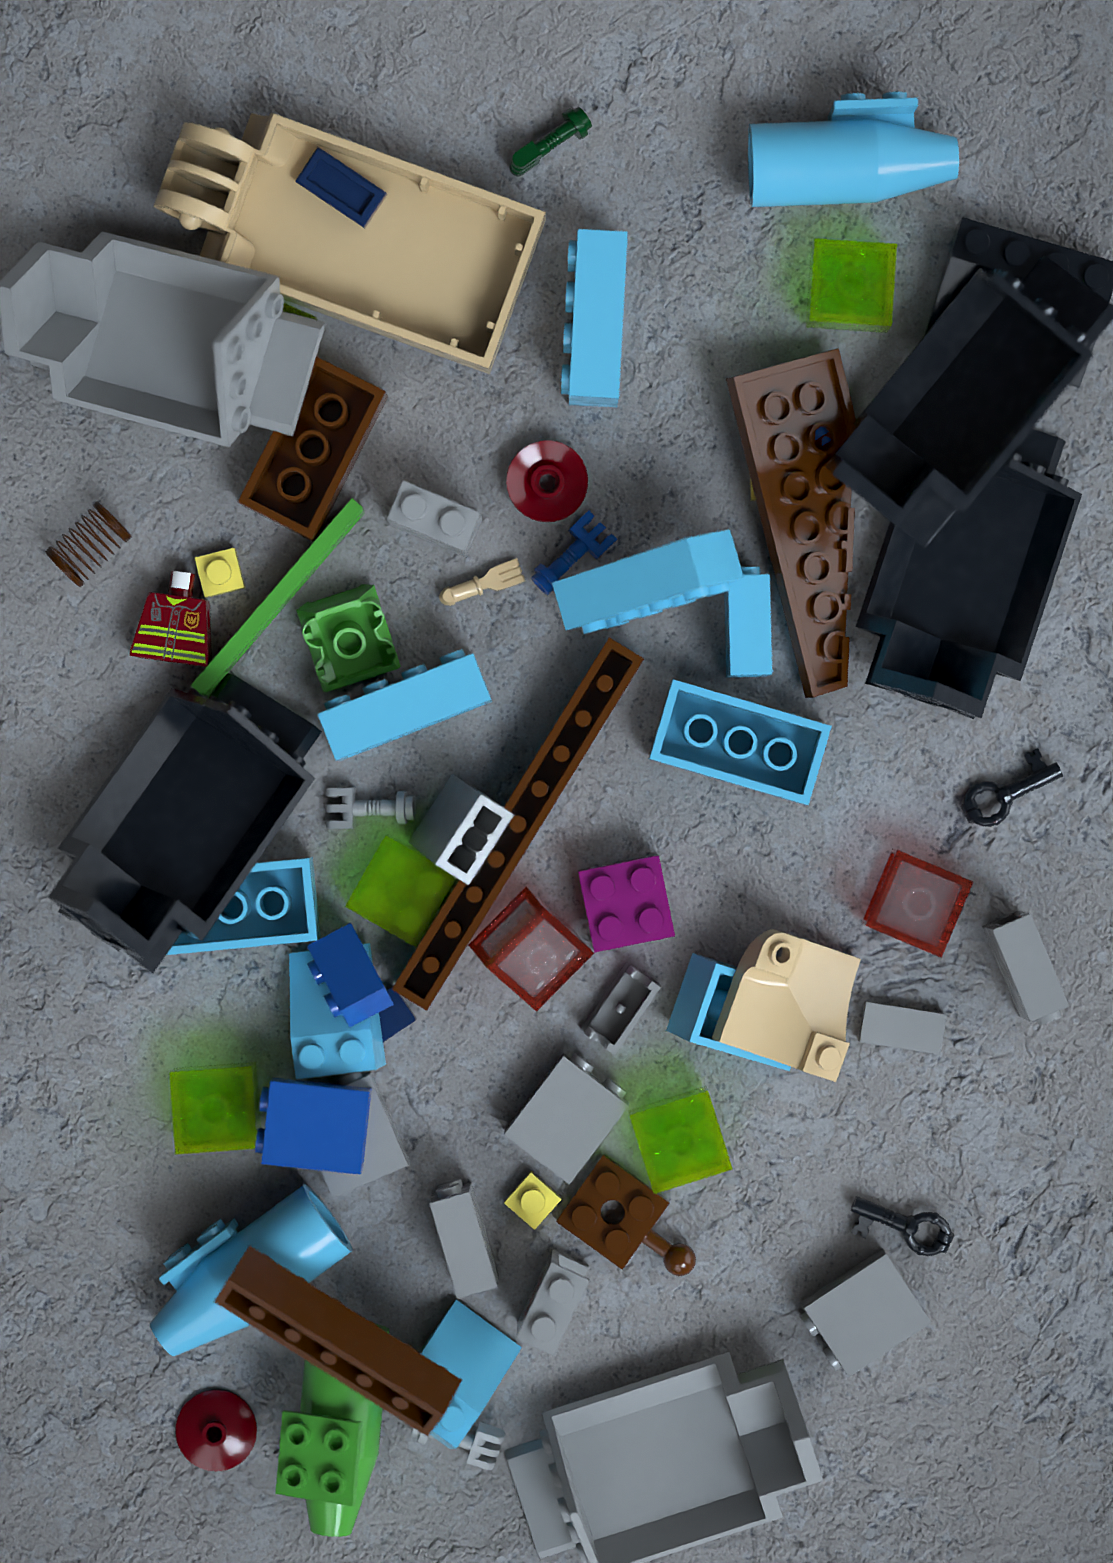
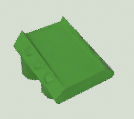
M361 584L357 588L313 602H306L296 610L323 692L335 690L401 667L374 585Z

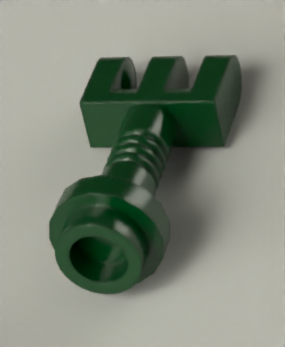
M580 107L574 110L569 108L562 113L564 118L562 124L535 143L531 141L514 153L510 165L511 173L517 177L522 176L538 165L540 159L553 150L554 147L565 142L573 135L579 140L588 135L587 130L592 127V123L586 113Z

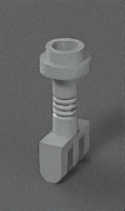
M326 788V796L332 798L342 796V804H326V812H342V820H327L326 829H355L356 816H396L398 824H407L408 820L416 819L415 795H408L406 791H398L396 800L368 801L356 800L355 788Z
M479 1422L476 1433H467L458 1447L469 1450L467 1464L492 1470L497 1461L496 1457L501 1450L500 1444L503 1443L506 1434L498 1427ZM412 1428L411 1436L418 1438L417 1442L425 1445L428 1437Z

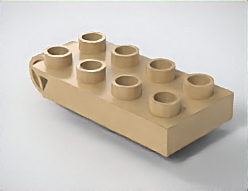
M251 113L242 140L232 137L225 128L211 129L202 125L184 122L154 203L155 208L178 219L184 228L194 230L199 227L208 231L200 253L201 257L279 276L280 294L283 295L284 300L490 374L546 221V213L544 211L274 113H270V116ZM317 147L388 194L365 229L295 182Z

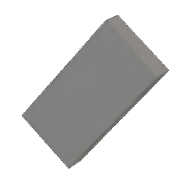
M865 1001L858 1041L941 1055L947 1014Z

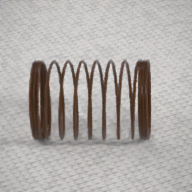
M98 501L93 504V507L106 521L90 509H88V513L98 526L87 517L81 515L82 520L93 534L82 524L75 522L76 527L84 537L72 528H68L77 543L67 535L62 534L63 539L72 550L56 540V544L63 554L53 547H49L45 551L54 564L79 587L85 584L84 581L59 555L68 561L87 580L89 578L69 558L59 544L78 558L93 574H95L93 569L74 550L66 538L80 548L100 568L102 566L85 549L72 531L106 561L108 559L89 540L79 526L85 529L114 555L112 550L94 532L85 519L121 549L91 513L104 522L124 542L127 543L132 538L131 534Z

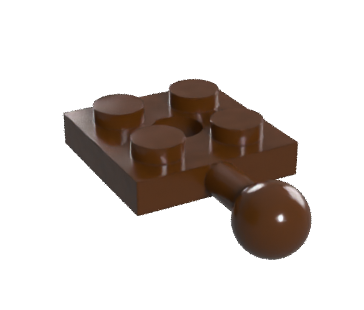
M603 1154L556 1221L622 1270L641 1243L662 1256L665 1268L675 1276L689 1274L696 1264V1256L691 1247L683 1243L672 1245L652 1230L657 1220L670 1204V1201L605 1154ZM616 1200L623 1205L625 1216L620 1222L609 1223L603 1218L601 1208L607 1201Z

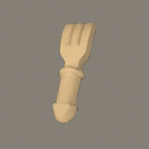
M516 558L489 569L486 575L480 579L474 576L471 580L444 588L439 595V600L442 604L451 606L472 596H481L485 589L500 591L523 583L526 580Z

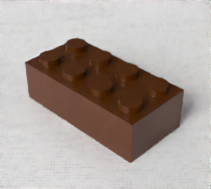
M316 356L293 436L276 431L272 432L238 503L314 542L318 538L388 399L386 391Z

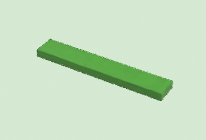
M353 498L350 499L191 684L201 695H209L362 518L365 510Z

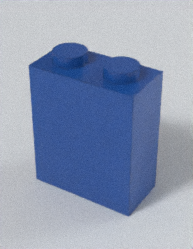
M274 1077L270 1081V1087H262L260 1111L267 1112L265 1128H258L255 1153H262L261 1164L361 1175L364 1166L372 1088Z

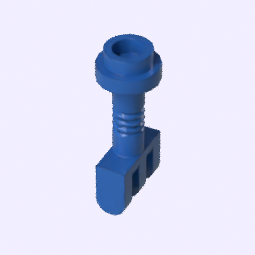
M589 510L568 530L576 540L560 555V558H557L548 567L540 563L534 569L535 574L531 579L546 595L554 591L552 582L558 581L587 551L597 560L618 540L613 534L608 535L601 544L595 540L606 527L599 522L588 532L584 527L594 518V515Z

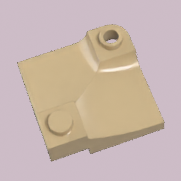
M776 929L763 932L750 943L738 964L712 1039L836 1082L850 1044L846 1042L847 1014L852 987L861 959ZM782 947L781 956H776L777 950Z

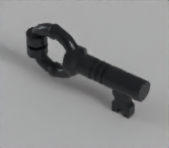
M1036 748L1033 750V756H1030L1029 752L1024 754L1027 763L1032 765V774L1028 777L1026 776L1024 779L1015 781L1007 786L993 781L975 783L966 793L963 804L960 806L963 813L966 814V819L969 823H975L983 827L999 825L1009 815L1013 800L1063 777L1057 762L1047 766L1045 762L1041 761L1042 755L1039 749ZM984 791L994 792L997 801L1001 804L998 813L992 814L990 817H983L975 800V797L978 794L984 793Z
M858 1196L855 1197L851 1206V1211L859 1214V1222H855L851 1233L856 1235L860 1231L862 1232L861 1237L866 1239L869 1232L868 1226L872 1225L873 1221L881 1222V1224L902 1232L906 1244L917 1255L934 1256L941 1252L947 1253L955 1236L951 1232L949 1223L936 1212H921L907 1217ZM922 1222H930L940 1228L932 1246L919 1244L915 1240L914 1235L917 1233L919 1224Z

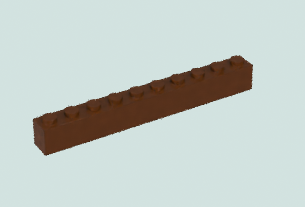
M610 637L608 638L504 806L514 816L470 884L468 885L459 879L393 986V991L422 1009L428 1010L644 658Z

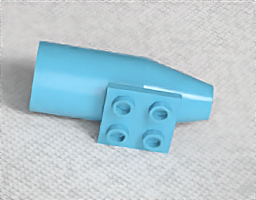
M906 92L882 94V99H866V95L861 93L844 94L841 96L840 101H834L828 115V121L749 124L748 180L751 207L876 203L958 178L959 173L958 140L954 136L915 128L914 113L918 107V98H907Z
M306 1184L302 1185L240 1232L235 1230L239 1224L234 1218L226 1224L219 1219L201 1233L197 1238L198 1245L191 1248L186 1243L171 1254L168 1260L163 1263L166 1270L159 1279L163 1285L170 1281L176 1292L150 1322V1327L161 1346L171 1356L174 1357L250 1326V1324L214 1302L249 1245L259 1252L268 1255L273 1261L292 1273L304 1278L308 1283L353 1251L346 1234L335 1217Z

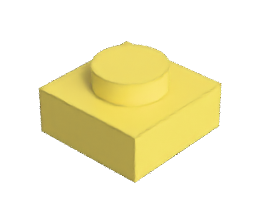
M235 548L195 557L205 598L245 589Z
M530 1171L506 1198L504 1204L535 1230L562 1200V1197L535 1173Z

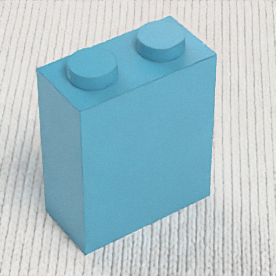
M741 567L744 578L729 582L730 591L724 592L726 678L767 677L772 675L770 574H760V567Z

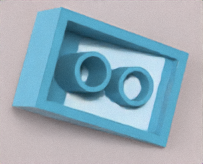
M370 943L362 944L372 962ZM310 951L289 953L290 1039L296 1079L377 1070L386 1065L379 1013L349 1028L343 1015L336 1018L333 1016L324 998V995L330 993L326 982L318 985L307 965V963L314 960Z
M692 953L666 1031L695 1044L790 1071L791 1067L712 1039L737 967Z
M458 1300L453 1302L419 1350L420 1354L445 1367L449 1372L462 1379L447 1411L430 1433L431 1436L449 1449H456L522 1348Z

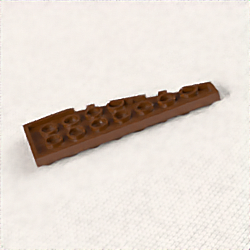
M837 348L726 378L805 698H814L848 687L850 637H846L847 610H851V594H847L848 572H852L855 508L851 507L852 490L836 478L825 465L855 430L856 426L853 423L856 417L840 351ZM820 427H825L829 432L816 440L815 431ZM824 436L829 437L831 441L822 446V438Z

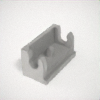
M626 962L580 1030L590 1039L600 1043L607 1051L616 1055L660 990V984Z

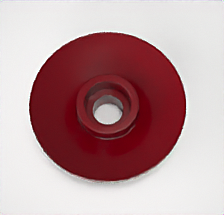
M552 440L538 441L521 449L511 461L506 479L507 491L513 505L524 516L538 522H557L572 515L583 503L588 489V473L583 460L571 447ZM549 475L555 479L553 489L544 490L540 487L539 482L543 476Z
M222 1389L206 1390L193 1396L181 1409L176 1421V1440L182 1454L193 1465L207 1471H225L242 1463L252 1451L257 1437V1422L251 1407L237 1394ZM210 1427L220 1428L222 1437L218 1440H212L207 1433Z

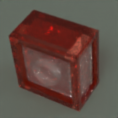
M892 849L861 924L942 958L973 881L900 850Z
M525 887L468 944L485 967L536 1012L594 954L579 934L528 887Z

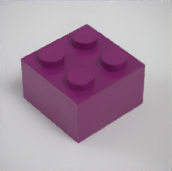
M658 854L578 870L594 953L675 937Z

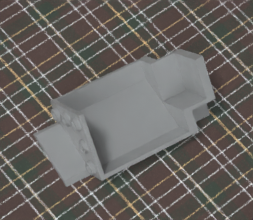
M101 232L82 253L37 242L0 280V318L5 354L29 360L31 366L49 370L54 400L230 447L240 433H244L247 430L249 424L293 436L326 322L283 312L284 298L280 294L279 276Z
M729 1352L543 1412L542 1415L546 1429L539 1431L541 1438L505 1449L506 1458L540 1559L577 1548L581 1563H644L783 1518L776 1496L823 1481L784 1360L782 1359L736 1374Z

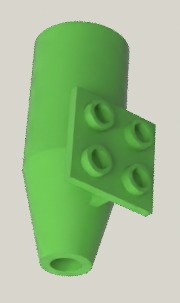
M376 1324L379 1328L389 1333V1328ZM304 1359L300 1412L282 1411L275 1494L306 1500L310 1531L312 1533L331 1537L348 1536L352 1533L379 1454L383 1408Z

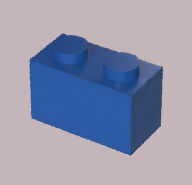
M351 923L307 945L314 959L307 963L318 985L326 982L330 993L324 995V998L333 1016L336 1018L343 1015L349 1028L394 1005Z

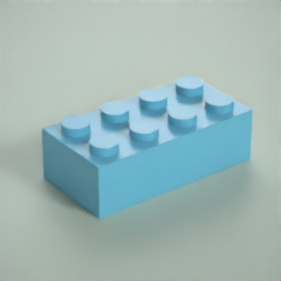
M578 229L577 240H569L568 272L576 273L575 282H567L565 312L573 313V323L564 324L563 353L571 354V365L562 364L561 394L569 395V405L618 407L628 232Z
M730 530L688 537L552 582L565 630L582 627L583 633L587 634L605 628L617 627L629 623V620L636 618L640 619L655 615L670 607L675 608L695 602L698 598L710 597L730 591L729 582L744 578L731 532Z
M463 649L441 657L442 665L427 670L423 664L402 672L403 681L389 686L388 681L384 679L362 688L365 695L352 701L350 696L346 694L325 702L326 711L318 713V717L335 760H345L493 702L474 654L466 656Z
M673 679L670 683L648 759L796 803L809 805L832 726Z
M313 857L257 862L203 941L181 933L167 955L319 940L321 936Z

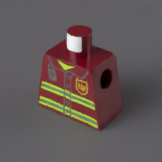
M171 571L168 594L149 592L129 656L201 667L209 665L212 661L210 602L192 598L195 574Z

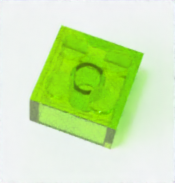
M814 238L810 250L805 328L887 333L892 327L897 244Z
M387 834L345 907L417 948L454 884L456 877L434 864L419 851Z
M256 1062L178 1067L169 1072L175 1155L255 1149L257 1130L261 1128Z
M706 1086L628 1110L654 1194L733 1170Z

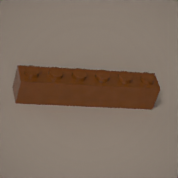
M250 1245L214 1300L216 1304L427 1437L444 1416L462 1382V1379L449 1372L445 1367L420 1354L410 1345L398 1340L379 1328L374 1322L360 1316L343 1305L339 1300L330 1297L308 1283L304 1278L292 1273L273 1261L268 1255L259 1252Z

